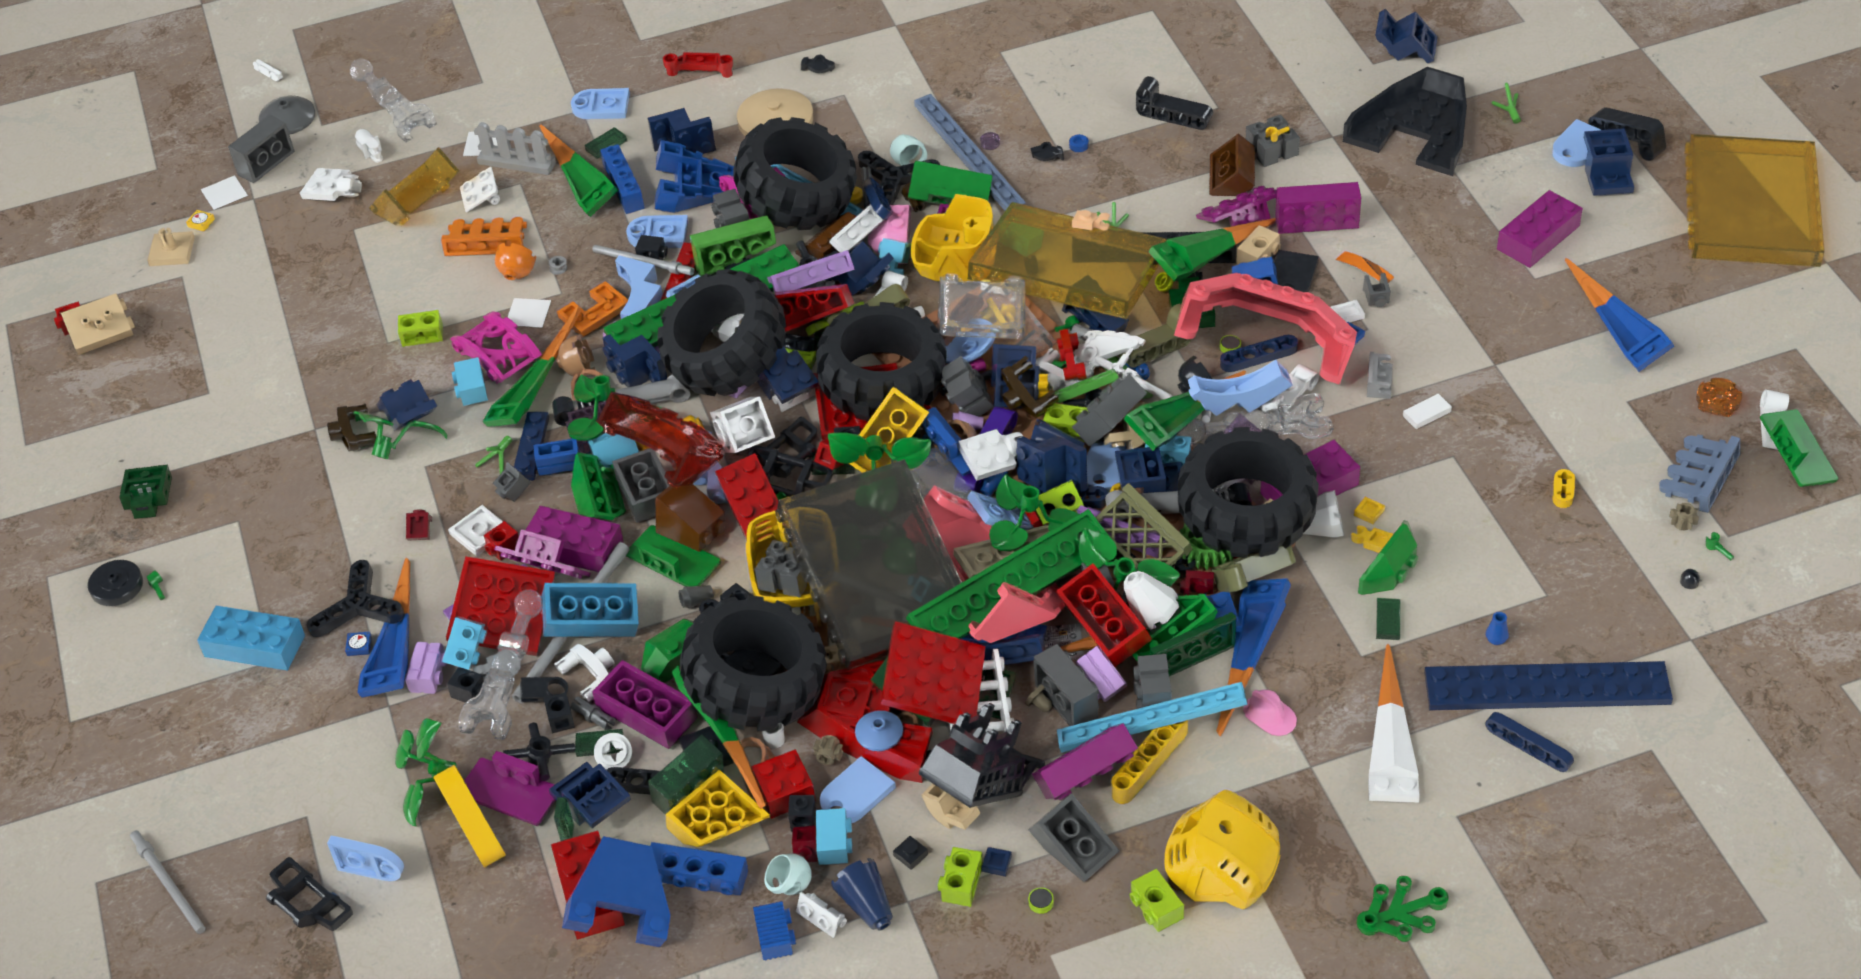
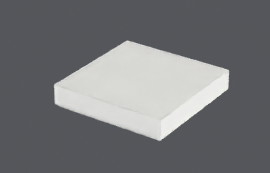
M481 505L449 528L448 531L453 538L477 557L485 551L484 546L486 543L483 535L503 521Z

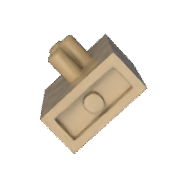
M117 293L61 313L78 355L133 335L131 329L135 328L131 316L126 317L124 310H127L123 298H118Z

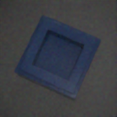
M988 847L981 867L982 872L1006 877L1012 852Z

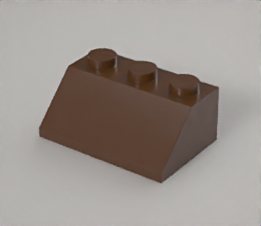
M1239 133L1210 154L1209 194L1211 196H1236L1251 191L1255 186V146Z
M846 212L827 224L805 243L809 255L820 259L834 251L840 253L829 242L857 216ZM797 249L795 251L796 255L802 257L799 250Z

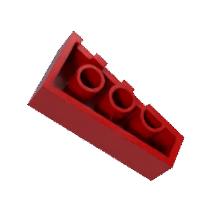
M847 284L772 292L783 307L786 321L785 332L848 308L855 303Z

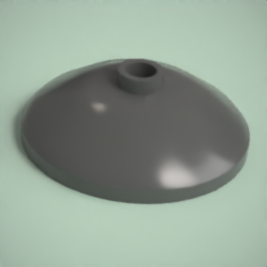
M295 95L282 96L265 105L259 114V122L268 115H272L286 122L290 135L305 129L312 123L315 118V108L312 102L304 97Z

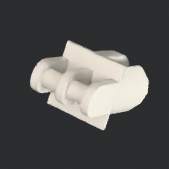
M365 129L358 130L355 135L356 144L363 151L365 159L370 157L374 162H381L383 156L381 155L382 148L378 136L374 137Z

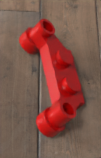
M683 52V55L679 57L673 53L663 56V64L669 76L677 75L680 70L719 71L725 78L733 75V58L730 55L720 56V53Z
M1068 329L1059 330L1061 338L1056 339L1061 361H1066L1067 365L1066 368H1063L1065 381L1087 379L1084 362L1075 364L1073 350L1078 349L1079 346L1077 332L1069 334Z

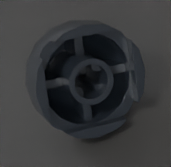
M1196 356L1186 360L1178 370L1180 383L1177 386L1182 394L1189 392L1188 379L1194 375L1212 379L1201 362L1196 364Z

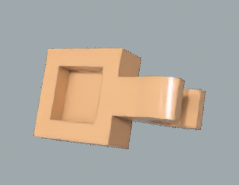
M1077 210L1072 220V227L1092 230L1093 227L1100 230H1108L1110 224L1104 223L1102 220L1108 221L1110 214L1101 213L1097 216V213L1088 210Z

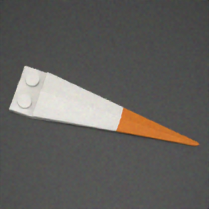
M1387 644L1369 769V801L1419 803L1418 769L1390 645Z

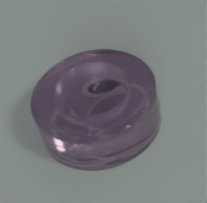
M993 132L983 134L980 137L981 147L985 150L998 148L1000 145L999 135Z

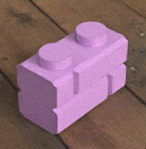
M416 643L405 678L408 690L411 693L424 692L435 694L437 686L442 684L443 666H447V663L442 662L445 650L441 643Z
M1096 646L1076 661V665L1083 669L1085 677L1090 682L1093 681L1099 690L1098 699L1102 698L1106 702L1127 687V683L1099 646Z

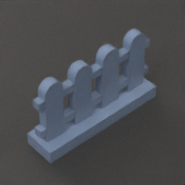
M1699 434L1697 437H1685L1684 447L1689 449V451L1679 450L1676 452V461L1681 465L1673 464L1668 467V476L1673 479L1661 480L1659 482V490L1665 493L1666 497L1671 498L1674 495L1686 498L1690 503L1698 501L1699 511L1709 513L1740 456V438L1731 436L1727 444L1725 440L1720 439L1717 442L1704 439L1703 435ZM1698 451V452L1710 454L1711 456L1699 454V453H1696V452ZM1688 466L1700 468V469H1703V471L1697 470V469H1693V468H1689ZM1680 480H1681V481H1685V482H1689V483H1694L1695 486H1694V485H1690V484H1686V483H1682V482H1680Z

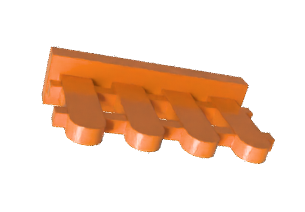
M498 217L494 218L491 223H484V219L477 218L472 221V224H465L463 219H457L453 221L452 225H448L450 234L442 235L441 242L444 256L496 254L498 245L506 243L505 246L511 247V243L524 246L522 240L524 239V233H522V230L527 228V222H523L522 217H514L511 222H504L503 218ZM503 229H509L507 233H503Z

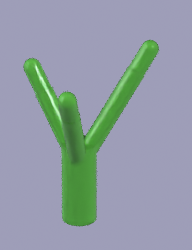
M1506 82L1505 89L1509 105L1505 106L1495 101H1492V105L1508 111L1513 123L1516 124L1521 121L1515 108L1518 93L1514 94L1512 101L1509 84Z
M1112 202V222L1109 220L1102 221L1110 224V233H1118V227L1127 219L1129 214L1126 213L1116 223V203Z
M505 436L497 446L487 447L486 451L492 452L477 462L475 466L479 467L494 455L499 454L501 474L504 471V450L510 445L512 438Z

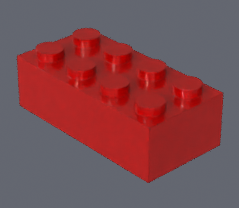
M752 454L715 471L721 489L746 541L748 525L752 520L765 513L783 510L756 454ZM771 526L766 527V528H764V529L758 531L757 533H759V532H761V531H763V530H765V529H767V528H770Z
M1093 563L1056 591L1066 607L1096 645L1101 648L1114 667L1118 666L1152 640L1143 624Z
M598 830L551 844L566 903L601 841ZM596 907L592 927L587 933L574 931L576 939L624 926L622 912Z

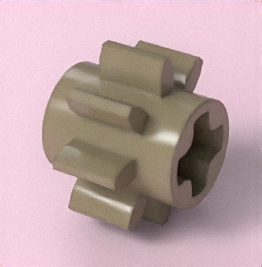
M1677 503L1676 509H1671L1670 511L1671 525L1683 531L1692 530L1693 524H1698V509L1689 503Z
M823 736L821 741L817 739L813 747L815 751L814 756H816L817 761L821 764H834L835 760L840 761L843 750L841 749L843 745L834 736Z

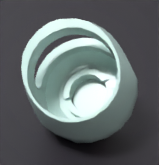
M905 134L897 136L890 145L892 159L901 166L911 164L909 161L918 155L920 147L922 149V156L918 161H925L927 159V150L925 145L917 138Z
M778 855L771 860L766 869L765 885L774 894L796 895L808 887L811 882L812 871L807 860L800 855ZM773 878L778 880V887H774Z

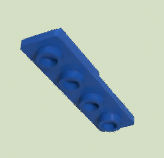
M935 407L929 409L930 413L921 424L926 430L927 435L930 439L934 440L939 450L946 455L962 476L971 473L957 447L958 441H961V438Z

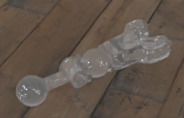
M360 58L352 62L349 68L350 75L354 80L359 82L365 81L368 84L369 93L393 117V124L397 128V134L404 142L413 139L410 134L413 128L426 126L430 129L437 125L434 114L425 104L411 103L401 95L397 88L391 86L385 77L378 79L373 74V66L368 60Z
M1313 393L1300 395L1294 403L1279 405L1277 409L1264 412L1253 410L1246 414L1244 411H1232L1225 414L1221 422L1204 424L1201 420L1195 418L1179 433V436L1192 437L1191 445L1200 443L1205 435H1212L1221 430L1224 433H1231L1235 427H1250V431L1261 432L1262 428L1277 432L1278 435L1296 433L1308 439H1317L1329 436L1334 430V425L1328 416L1316 415L1323 410L1324 400L1320 394Z
M526 589L516 596L514 607L518 614L511 632L505 631L502 633L497 647L499 652L492 659V668L489 669L479 694L463 705L458 720L460 732L471 734L480 722L491 720L490 730L494 738L504 740L507 737L512 725V718L507 711V704L515 683L514 676L521 669V660H523L529 644V639L525 632L530 619L537 616L543 608V599L538 592Z

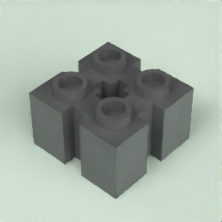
M1281 114L1268 118L1265 124L1257 122L1246 126L1245 139L1255 146L1257 159L1264 167L1278 163V159L1281 157L1286 160L1299 155L1300 137L1293 128L1279 135L1276 142L1271 141V136L1266 137V129L1268 127H1275L1279 130L1288 126V122Z
M736 189L713 195L714 204H711L714 216H716L714 219L716 228L749 220L748 212L743 203H741Z
M960 356L943 367L941 372L943 378L941 381L948 390L946 396L951 404L958 406L961 412L979 417L994 407L991 396L987 393L988 388L984 377L976 369L973 370L971 364L965 358Z
M772 540L766 550L767 557L761 558L755 568L758 590L775 593L777 589L783 590L784 595L800 598L807 587L806 579L811 580L818 568L815 548L804 545H797L792 548L790 543Z
M1166 654L1138 656V666H1133L1134 694L1137 695L1136 709L1172 700Z

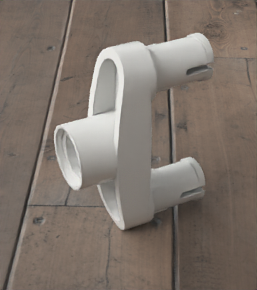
M1050 348L1041 358L1036 359V366H1040L1039 374H1048L1049 390H1059L1082 381H1078V379L1065 381L1063 369L1052 364L1054 360L1060 358V354L1057 350ZM1084 365L1087 378L1094 375L1093 369Z
M577 644L570 649V652L565 657L554 663V665L562 675L578 663L583 664L591 672L596 680L580 692L583 698L588 703H591L594 700L592 691L608 675L607 669L615 664V662L603 647L593 654L581 644Z

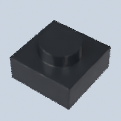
M912 836L907 837L893 850V856L910 870L928 855V849Z

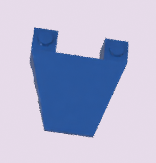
M661 140L656 155V170L674 173L675 179L674 181L660 179L655 194V209L675 213L713 203V195L724 192L720 188L719 177L723 175L733 176L734 166L715 158L712 161L703 157V153L699 151L693 153L686 150V146Z
M603 836L566 903L562 928L587 933L593 925L595 909L600 907L640 915L636 943L661 947L667 940L671 915L652 846Z

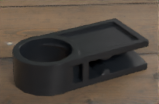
M785 333L786 337L783 345L785 348L809 352L816 350L817 339Z
M521 677V702H544V698L553 695L548 691L549 685L559 684L564 688L565 692H568V684L561 677Z

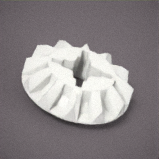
M609 733L597 741L594 748V757L596 762L600 763L606 770L611 767L623 768L627 766L632 758V746L625 736L618 733ZM611 743L616 750H622L616 754V761L611 755H604L611 751Z

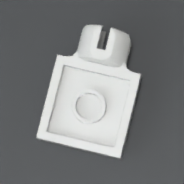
M317 168L301 190L300 195L302 199L335 201L339 196L357 197L358 193L361 192L362 182L355 180L359 176L351 174L350 170Z
M996 429L958 441L957 447L977 481L1015 469L1017 464L1015 461L1017 459V439L1023 437L1020 432L1001 435Z

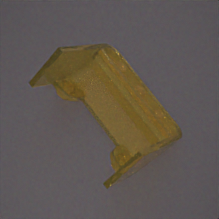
M438 147L425 163L391 190L385 189L369 209L375 215L395 226L398 224L402 226L410 219L409 215L436 193L439 191L445 192L451 186L449 182L460 170Z

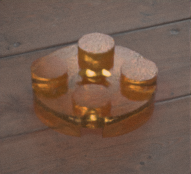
M1711 378L1710 382L1704 383L1703 381L1698 386L1696 401L1698 402L1699 410L1703 412L1730 417L1741 405L1742 392L1741 390L1738 391L1735 388L1736 384L1728 379Z

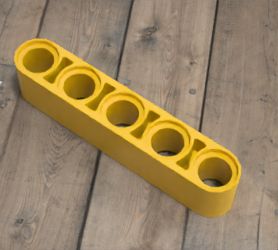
M1188 720L1152 730L1138 749L1134 751V756L1127 760L1112 778V798L1116 803L1127 804L1137 795L1188 734Z
M452 765L433 777L484 868L506 856L456 766Z

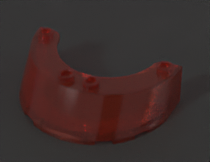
M611 392L597 421L604 428L603 431L612 436L618 434L637 441L659 453L663 460L669 461L675 470L666 471L664 477L668 480L667 483L675 488L695 483L716 465L725 454V450L721 449L723 445L720 441L691 420L689 422L683 421L684 419L677 418L678 413L663 406L660 409L650 404V401L638 397Z

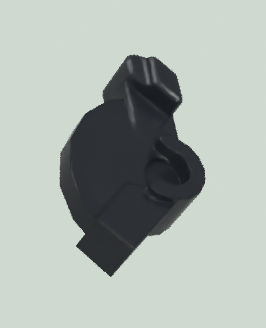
M821 54L816 55L812 59L804 57L801 61V70L803 71L808 68L815 73L832 72L835 68V62L826 59Z
M1043 142L1039 146L1030 148L1032 157L1039 161H1051L1057 157L1060 160L1065 159L1062 147L1058 145L1054 147L1050 142Z

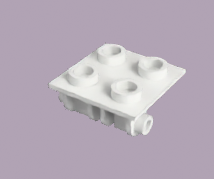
M492 167L480 172L477 176L460 186L466 213L485 200L493 205L498 204L500 201Z

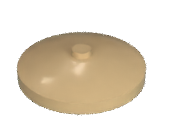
M776 88L757 92L748 97L737 111L738 127L744 136L760 123L764 125L769 119L781 117L783 120H790L791 117L805 119V122L809 124L813 122L811 102L803 94L790 89Z

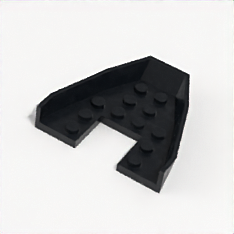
M1425 67L1392 84L1350 114L1344 123L1343 142L1379 153L1394 130L1428 140L1416 158V165L1453 176L1464 139L1467 110L1464 77Z

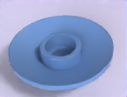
M873 711L864 715L858 721L855 728L856 739L861 746L868 750H888L901 740L903 725L901 720L891 712Z

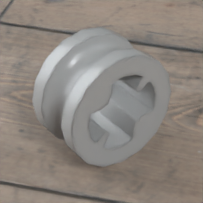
M562 256L552 257L549 260L550 272L555 275L564 273L567 270L566 259Z

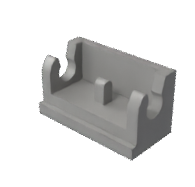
M1370 352L1367 397L1391 399L1393 364L1381 362L1382 360L1390 361L1391 356Z

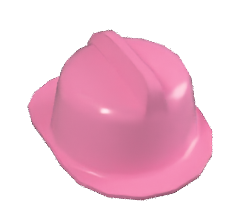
M1254 690L1252 697L1247 700L1248 705H1244L1243 711L1245 716L1271 735H1287L1296 727L1297 718L1295 713L1280 700V697L1274 691Z

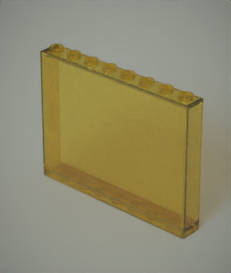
M1691 134L1689 142L1685 143L1684 153L1688 154L1685 158V167H1688L1685 180L1689 181L1686 185V194H1689L1686 207L1690 208L1687 212V222H1690L1687 235L1691 236L1688 240V250L1692 251V258L1821 267L1824 256V240L1815 141Z
M1011 202L970 259L968 280L1127 319L1159 266L1158 262L1148 251L1152 246L1164 243L1167 239L1110 225L1108 230H1100L1094 227L1092 230L1073 228V216Z

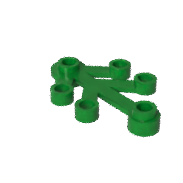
M1399 876L1396 880V892L1389 909L1379 913L1382 902L1388 898L1389 889L1384 884H1377L1373 890L1374 898L1369 910L1361 912L1357 917V927L1364 935L1372 936L1377 932H1382L1397 937L1402 942H1408L1412 938L1413 930L1411 926L1420 929L1424 933H1432L1435 930L1436 924L1435 919L1427 915L1419 918L1410 915V913L1426 907L1434 910L1445 909L1449 899L1448 893L1441 887H1435L1429 891L1427 896L1402 905L1406 893L1411 890L1412 881L1408 876ZM1400 883H1406L1407 886H1402ZM1378 891H1383L1385 894H1382V895H1381V894H1378L1377 892H1378ZM1395 920L1404 924L1396 927L1386 922ZM1424 923H1430L1431 926H1425ZM1401 931H1406V932H1408L1409 934L1403 935V934H1401L1400 932H1401Z

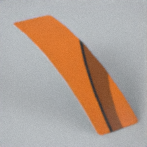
M1344 251L1336 258L1337 261L1347 263L1366 272L1379 282L1381 273L1386 274L1388 283L1394 278L1393 275L1379 265L1354 253Z

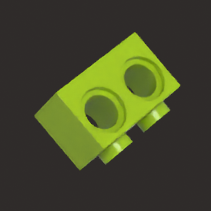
M439 310L398 315V335L402 347L443 341V323Z
M1054 403L1046 409L1043 421L1085 442L1072 426L1078 421L1076 416L1084 409L1088 411L1087 408Z
M1072 479L1039 495V500L1043 501V505L1051 503L1055 506V509L1064 508L1077 513L1080 505L1084 506ZM1067 493L1075 496V501L1071 505H1066L1062 502L1063 496ZM1038 507L1036 510L1043 525L1046 523L1049 524L1050 522H1047L1045 520L1040 508Z
M958 847L952 848L951 855H947L945 858V874L940 876L938 881V891H941L942 902L971 907L982 871V852Z

